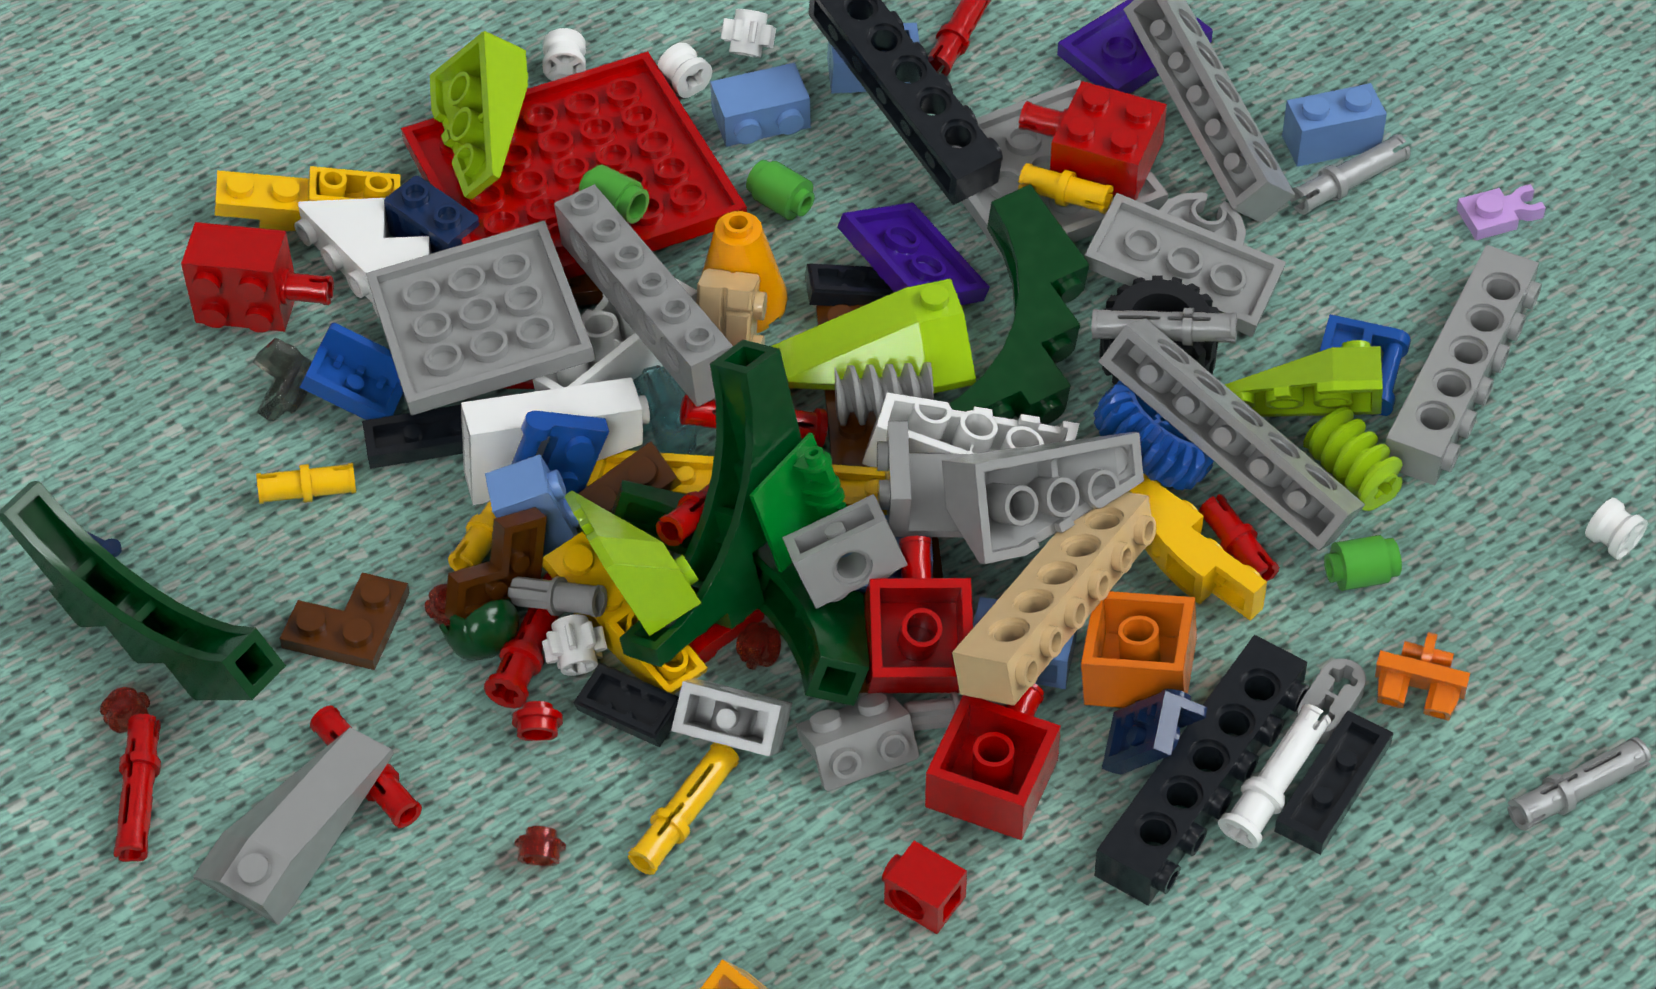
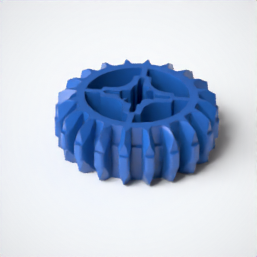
M1120 380L1106 391L1098 402L1099 406L1093 414L1095 417L1094 424L1099 430L1100 436L1139 432L1143 473L1151 481L1157 480L1164 487L1170 488L1172 486L1175 490H1192L1212 469L1214 461Z

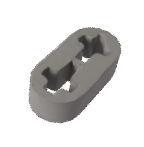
M1335 659L1328 662L1321 669L1298 706L1296 717L1305 704L1314 705L1321 710L1324 707L1329 709L1328 716L1331 719V725L1325 730L1317 744H1326L1347 710L1353 713L1362 699L1366 675L1362 667L1352 660ZM1342 678L1350 680V685H1344L1338 695L1332 693L1334 682H1340Z

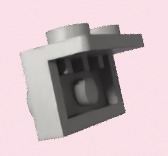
M891 693L867 694L861 697L854 706L850 705L838 710H822L813 714L810 720L796 724L799 740L816 761L821 784L827 791L917 760L919 757L910 714Z

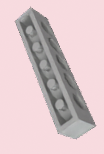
M1133 0L1123 10L1233 210L1258 222L1265 221L1296 195L1186 0Z
M595 184L555 202L554 207L561 244L693 403L698 407L715 399L710 363L732 348L733 345Z
M1486 244L1386 437L1385 444L1390 449L1389 458L1395 456L1399 457L1403 465L1400 473L1435 486L1443 470L1452 472L1461 446L1456 443L1459 437L1469 438L1478 414L1473 409L1476 403L1482 406L1486 404L1494 383V379L1489 377L1492 371L1502 372L1510 352V347L1506 346L1509 339L1513 341L1518 340L1526 320V315L1522 314L1524 308L1532 310L1537 302L1542 287L1541 283L1535 282L1539 262Z
M1146 318L1125 325L1098 361L1317 550L1320 551L1335 542L1365 506L1361 500Z

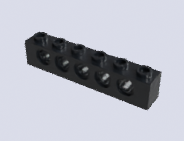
M882 0L809 1V16L952 205L998 183L1001 162L1003 160L1002 151L998 143L991 137L987 138L983 133L971 108L967 105L963 106L956 98L947 77L942 73L938 74L929 63L923 46L919 42L912 41L904 30L901 18L895 11H889Z
M1254 634L1204 702L1203 706L1207 707L1206 718L1185 728L1171 756L1163 758L1098 847L1095 877L1148 906L1159 891L1164 894L1170 891L1180 873L1181 867L1178 864L1185 854L1194 856L1207 834V829L1204 828L1212 816L1220 819L1222 814L1226 812L1233 797L1231 789L1239 780L1244 783L1245 780L1251 777L1259 760V756L1256 754L1263 744L1271 747L1276 742L1284 725L1282 718L1288 709L1294 712L1297 711L1301 700L1309 689V685L1304 683L1307 661ZM1200 769H1208L1213 772H1204ZM1174 805H1182V806H1185V807H1187V808H1186V809H1180V808L1174 807ZM1146 842H1157L1162 845L1152 846L1147 844Z

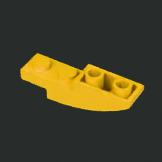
M310 166L309 178L217 170L214 216L258 219L259 228L296 231L294 224L301 219L298 207L299 201L386 198L400 187V174Z
M1143 473L1144 481L1128 492L1149 496L1151 516L1156 521V533L1152 543L1145 548L1148 555L1179 589L1189 597H1195V601L1199 605L1213 593L1251 621L1263 610L1267 581L1253 567L1243 565L1226 553L1218 542L1201 535L1204 516L1198 512L1192 503L1187 500H1181L1164 488L1159 481H1151Z
M583 531L543 557L542 567L552 578L560 576L565 577L569 583L593 586L603 585L606 588L607 606L603 615L598 617L586 614L581 615L587 616L588 620L592 621L593 628L603 627L607 648L637 678L675 694L681 690L683 681L698 678L707 672L708 667L689 645L661 667L624 655L619 638L638 621V618L605 570Z

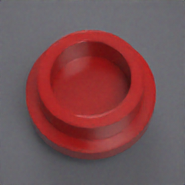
M545 701L526 702L522 705V709L512 714V725L517 728V737L525 741L553 740L558 736V728L563 724V714L553 709L551 703Z

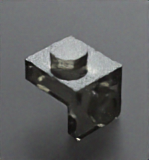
M274 338L260 350L253 360L256 366L274 377L256 412L269 421H275L286 411L292 414L300 407L308 391L299 387L312 362L303 356L296 347L284 343L278 338Z

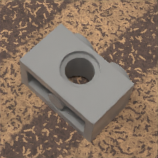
M874 494L783 537L792 562L816 609L827 603L842 600L850 592L867 585L869 579L888 578L895 571L908 565ZM853 552L849 556L841 558L845 554Z
M694 678L682 682L671 731L772 756L780 753L792 702Z

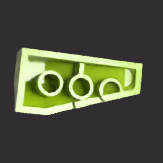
M486 31L481 32L429 75L431 111L434 119L441 122L445 131L441 135L444 145L451 147L453 150V169L464 197L470 200L500 178L528 87L526 50Z
M951 279L901 289L771 346L779 348L781 351L789 388L835 390V368L839 378L843 379L847 365H853L859 378H862L866 365L872 364L878 377L881 378L886 364H893L897 376L900 377L904 364L912 363L916 375L919 376L924 362L931 363L933 394L972 386L976 382L965 315Z
M1362 340L1347 341L1342 343L1341 347H1332L1224 385L1262 417L1326 416L1343 406L1350 407L1354 415L1381 414L1383 392L1381 346L1370 347L1369 342Z
M570 491L565 495V499L578 520L580 527L586 534L590 545L649 636L701 604V601L691 587L699 579L683 554L673 559L662 541L574 491Z

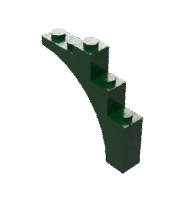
M1029 184L992 201L987 225L989 233L1003 255L1012 283L1014 304L1012 327L1003 349L985 374L960 397L950 402L949 405L952 410L964 412L973 410L974 406L992 409L993 416L1013 419L1014 416L1019 419L1021 414L1040 417L1042 424H1049L1057 420L1064 413L1071 385L1055 363L1063 361L1075 350L1080 329V323L1065 303L1074 300L1084 291L1090 264L1032 185Z
M741 340L710 363L716 399V443L712 476L702 515L687 552L684 555L699 579L691 587L701 601V604L651 636L648 635L638 620L619 638L624 655L661 667L672 660L677 653L698 636L707 632L714 623L733 629L765 603L752 553L763 547L767 540L749 495L802 441L779 348Z
M622 480L611 513L662 541L656 531L657 522L661 521L659 519L677 508L679 500L686 494ZM694 532L677 546H670L666 543L664 545L668 550L680 555L683 554L684 556ZM766 542L763 547L752 553L765 601L758 609L769 618L787 642L800 669L805 695L854 706L870 668L863 593L857 591L850 592L842 600L827 603L816 609L793 562L783 572L778 571L768 542Z
M40 481L28 483L0 509L1 522L54 585L49 589V592L78 626H106L133 661L138 664L164 663L193 699L253 700L286 667L256 627L232 625L207 617L159 591L123 565L95 541L62 508Z

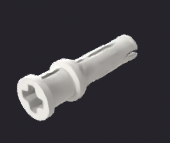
M1311 704L1303 705L1300 713L1259 775L1252 776L1244 781L1241 786V797L1231 812L1222 814L1218 820V825L1226 836L1248 848L1255 849L1262 842V830L1272 815L1279 814L1285 807L1284 792L1325 730L1331 725V719L1328 715H1324L1320 721L1317 720L1323 713V710Z

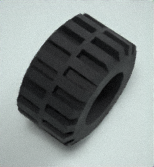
M1163 275L1152 276V280L1147 281L1143 277L1134 279L1132 286L1123 284L1117 288V295H1110L1106 301V308L1103 309L1111 311L1183 312L1184 308H1194V312L1219 313L1217 307H1212L1213 300L1208 294H1199L1200 287L1193 283L1184 285L1182 284V279L1172 277V280H1164ZM1100 339V358L1115 339ZM1173 341L1207 371L1213 374L1218 342H1193V346H1186L1182 344V341ZM1102 366L1105 375H1112V383L1114 385L1117 384L1119 379Z

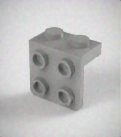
M888 421L886 441H877V471H885V480H879L878 503L882 510H887V522L895 537L916 535L926 537H963L946 508L942 460L972 454L909 453L908 421Z

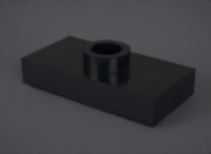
M813 263L806 266L805 282L809 305H865L894 293L873 267Z
M600 662L575 699L574 705L578 711L657 747H661L672 729L679 697Z

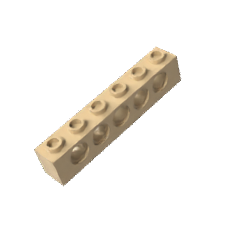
M1126 492L1101 509L1094 508L1073 521L1075 525L1063 533L1056 532L952 652L961 695L1015 705L1029 687L1036 683L1039 675L1053 658L1060 654L1063 646L1084 625L1088 616L1108 596L1109 591L1122 575L1129 571L1132 563L1142 551L1152 543L1156 533V521L1151 516L1148 495Z

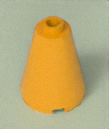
M734 211L723 215L715 225L702 274L707 269L730 271L731 273L743 272L760 276L759 291L767 292L764 320H757V333H761L769 328V324L778 317L780 319L785 313L788 301L787 289L760 220L755 215L744 211Z

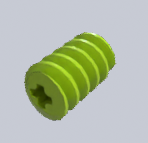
M1343 406L1324 416L1310 428L1303 440V447L1308 448L1312 457L1315 460L1321 461L1323 468L1327 472L1333 474V477L1365 504L1362 508L1363 510L1372 511L1395 498L1400 491L1403 480L1402 477L1397 475L1400 473L1403 464L1399 457L1392 456L1389 458V447L1386 444L1377 445V435L1372 431L1365 432V422L1362 419L1353 420V410L1350 407Z

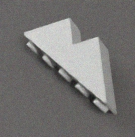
M385 198L299 201L298 207L301 219L295 222L294 225L302 242L307 246L314 244L320 250L321 256L328 268L333 272L340 270L346 276L353 293L359 298L366 296L373 303V308L378 317L366 273L432 254L429 236L389 238L390 233L384 204Z

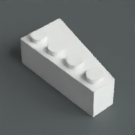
M676 279L696 302L697 290ZM603 294V299L593 311L587 309L581 316L593 347L595 361L533 379L535 391L632 377L635 387H638L663 365Z
M887 393L872 430L862 464L877 467V441H886L888 421H908L909 453L977 454L1075 440L1080 423L1063 421L1060 427L1040 424V417L1021 414L1019 420L995 417L993 416L992 409L974 406L973 410L964 412L952 410L948 402Z

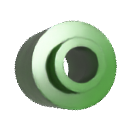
M759 161L750 171L746 181V188L752 193L755 201L787 220H793L797 215L804 216L814 203L813 183L778 161Z
M605 165L594 167L582 177L579 191L595 184L626 222L636 223L645 214L649 204V193L643 189L639 181Z
M1381 535L1334 542L1331 545L1330 553L1325 554L1324 567L1329 582H1337L1339 589L1346 591L1389 583L1392 577L1400 576L1402 561L1399 547L1394 538L1384 539Z

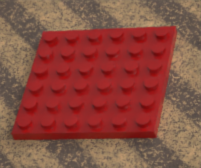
M648 51L528 88L501 176L472 200L463 195L452 166L453 150L451 147L444 145L441 137L445 131L442 123L432 118L401 128L403 142L423 179L478 216L479 226L461 239L462 245L545 221L567 279L586 273L561 244L554 203L578 192L579 184L584 174L598 165H605L639 181L643 189L648 191L649 204L645 214L638 222L633 224L627 223L652 252L714 232L717 221L727 213L734 211L747 212V206Z

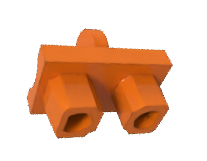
M1428 632L1424 646L1405 641L1401 655L1380 650L1375 677L1379 678L1377 703L1404 708L1408 688L1411 686L1429 691L1423 714L1449 721L1458 704V700H1464L1470 673L1451 668L1454 653L1435 649L1438 634Z

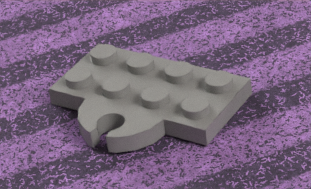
M1116 193L1084 255V258L1090 264L1089 270L1129 286L1133 285L1134 279L1143 277L1147 281L1152 280V276L1163 275L1164 280H1172V277L1182 279V284L1184 285L1193 283L1200 287V295L1208 294L1212 298V307H1217L1219 313H1237V331L1253 337L1283 273L1286 262L1244 245L1246 229L1242 217L1225 200L1219 207L1216 216L1217 220L1207 221L1198 215L1204 210L1208 196L1207 193L1179 194L1168 199L1159 210Z

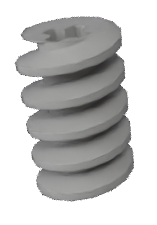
M930 362L923 363L919 376L916 375L912 363L904 364L900 377L897 376L893 364L885 365L881 378L878 377L872 364L866 365L862 378H859L853 365H847L843 379L839 378L835 368L836 415L840 426H846L850 412H855L860 425L866 424L870 411H874L877 418L887 393L934 400L933 376Z

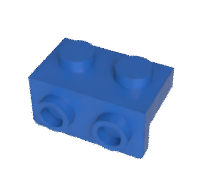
M337 323L330 324L299 387L365 420L393 416L403 394L390 349Z

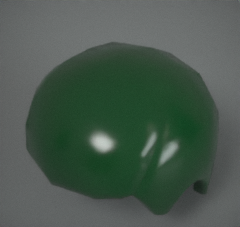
M509 599L489 601L474 610L466 619L453 615L450 617V626H445L442 623L439 627L447 643L459 657L470 661H478L495 657L500 653L505 643L514 639L519 627V614Z

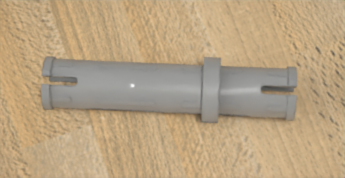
M1394 134L1389 139L1337 167L1329 165L1319 171L1318 177L1292 188L1296 196L1290 200L1291 203L1304 196L1308 198L1294 206V209L1302 215L1308 214L1311 210L1330 199L1338 201L1346 197L1349 189L1401 162L1407 161L1410 158L1409 146L1396 153L1393 152L1394 148L1405 143L1406 140L1401 135Z
M1184 308L1183 312L1111 311L1093 309L1092 339H1116L1125 325L1144 318L1172 341H1182V344L1186 346H1193V342L1205 341L1236 343L1237 313L1194 312V308Z
M1632 737L1612 750L1600 754L1562 775L1554 773L1544 778L1542 785L1538 786V788L1508 801L1510 805L1508 807L1510 818L1519 829L1526 831L1540 823V821L1557 813L1565 815L1574 810L1577 803L1582 799L1615 784L1630 774L1650 766L1651 755L1649 749L1641 739Z

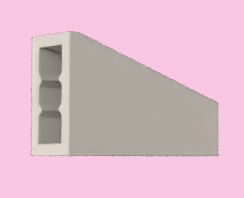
M629 377L461 402L463 466L472 503L477 505L490 500L485 473L511 465L523 436L521 425L528 412L545 411L606 418L609 433L597 459L599 461L642 445L643 424H649L650 412L646 396H638L633 379ZM550 436L547 440L541 442L536 455H543Z

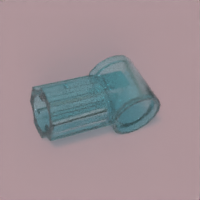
M660 365L643 369L642 374L634 379L633 382L638 396L645 395L647 398L650 412L649 427L654 436L656 448L660 453L692 455L697 447L696 425H682L680 423V409L684 397L677 382Z

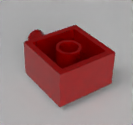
M1081 81L1069 107L1064 109L1063 112L1026 101L1021 110L1018 127L1020 130H1028L1054 137L1051 143L1050 170L1062 173L1064 170L1076 172L1078 178L1113 186V192L1110 193L1113 194V197H1115L1116 193L1137 200L1164 142L1167 104Z
M195 222L181 262L195 323L205 324L212 328H221L223 326L249 328L260 333L269 330L285 332L295 301L320 303L328 306L331 304L334 291L333 277L331 275L319 276L294 273L286 231Z
M916 535L900 539L899 547L908 564L901 568V578L869 579L864 596L870 667L867 673L868 694L960 693L952 652L973 629L971 578H932L931 538Z
M1034 684L1032 687H1029L1015 705L1006 704L1005 707L984 699L966 695L962 696L926 772V808L1019 840L1023 839L1059 756L1061 725L1034 717L1039 704L1042 703L1044 698V691L1041 687Z

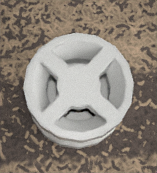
M559 28L545 36L543 40V54L545 56L542 66L543 73L548 79L554 81L586 71V60L584 57L586 42L582 34L576 30Z
M677 43L668 48L657 64L667 82L672 83L674 91L682 98H689L704 90L712 77L713 70L711 65L703 58L697 57L696 51L687 43Z
M1611 498L1593 515L1586 527L1585 536L1594 543L1602 542L1608 547V553L1615 559L1620 560L1641 540L1647 529L1648 522L1640 515H1630L1625 511L1624 503L1617 498Z

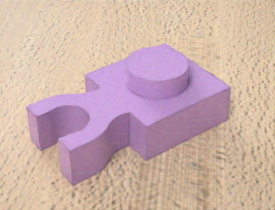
M1529 184L1517 188L1512 194L1504 196L1501 189L1497 188L1459 198L1456 209L1474 239L1479 240L1517 230L1519 220L1534 221L1544 217L1546 207L1542 202L1533 205L1524 203L1533 199L1534 189Z

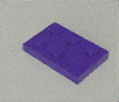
M1126 0L1059 41L1057 51L1059 57L1093 84L1128 94L1159 76L1123 10L1133 0ZM1196 17L1211 43L1213 29Z
M913 202L842 214L837 228L894 292L907 287L951 279L961 305L985 300L990 286Z

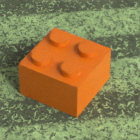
M1109 591L1108 596L1090 614L1081 661L1084 705L1124 708L1138 700H1144L1156 695L1164 689L1180 690L1188 694L1197 641L1195 597Z

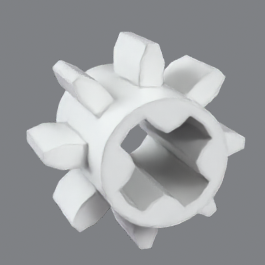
M736 9L734 20L724 18L721 39L731 42L729 53L761 58L763 47L773 48L776 28L773 25L766 24L768 14L748 9Z
M581 614L568 615L555 620L551 625L552 631H548L546 633L547 639L542 641L546 663L552 664L557 662L558 669L567 676L581 675L596 669L598 666L597 659L603 658L602 651L607 649L603 627L593 628L592 621H589L587 616Z

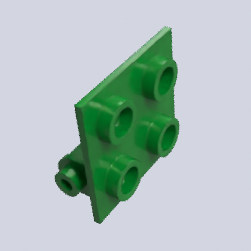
M808 433L749 495L780 572H783L792 563L783 537L847 507L846 503L842 502L845 498V493L842 487H840L839 477L834 473L831 455L823 451L822 447L817 446L813 433Z

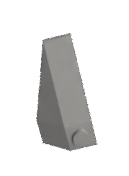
M1139 432L1004 449L942 460L947 511L981 564L1030 554L1040 547L1039 543L1056 532L1063 533L1075 525L1073 521L1094 508L1101 509L1144 481Z
M351 727L348 728L225 830L193 878L279 926L394 755L393 750Z

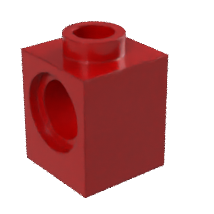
M914 840L902 856L895 854L883 871L884 904L938 934L966 897L967 870Z

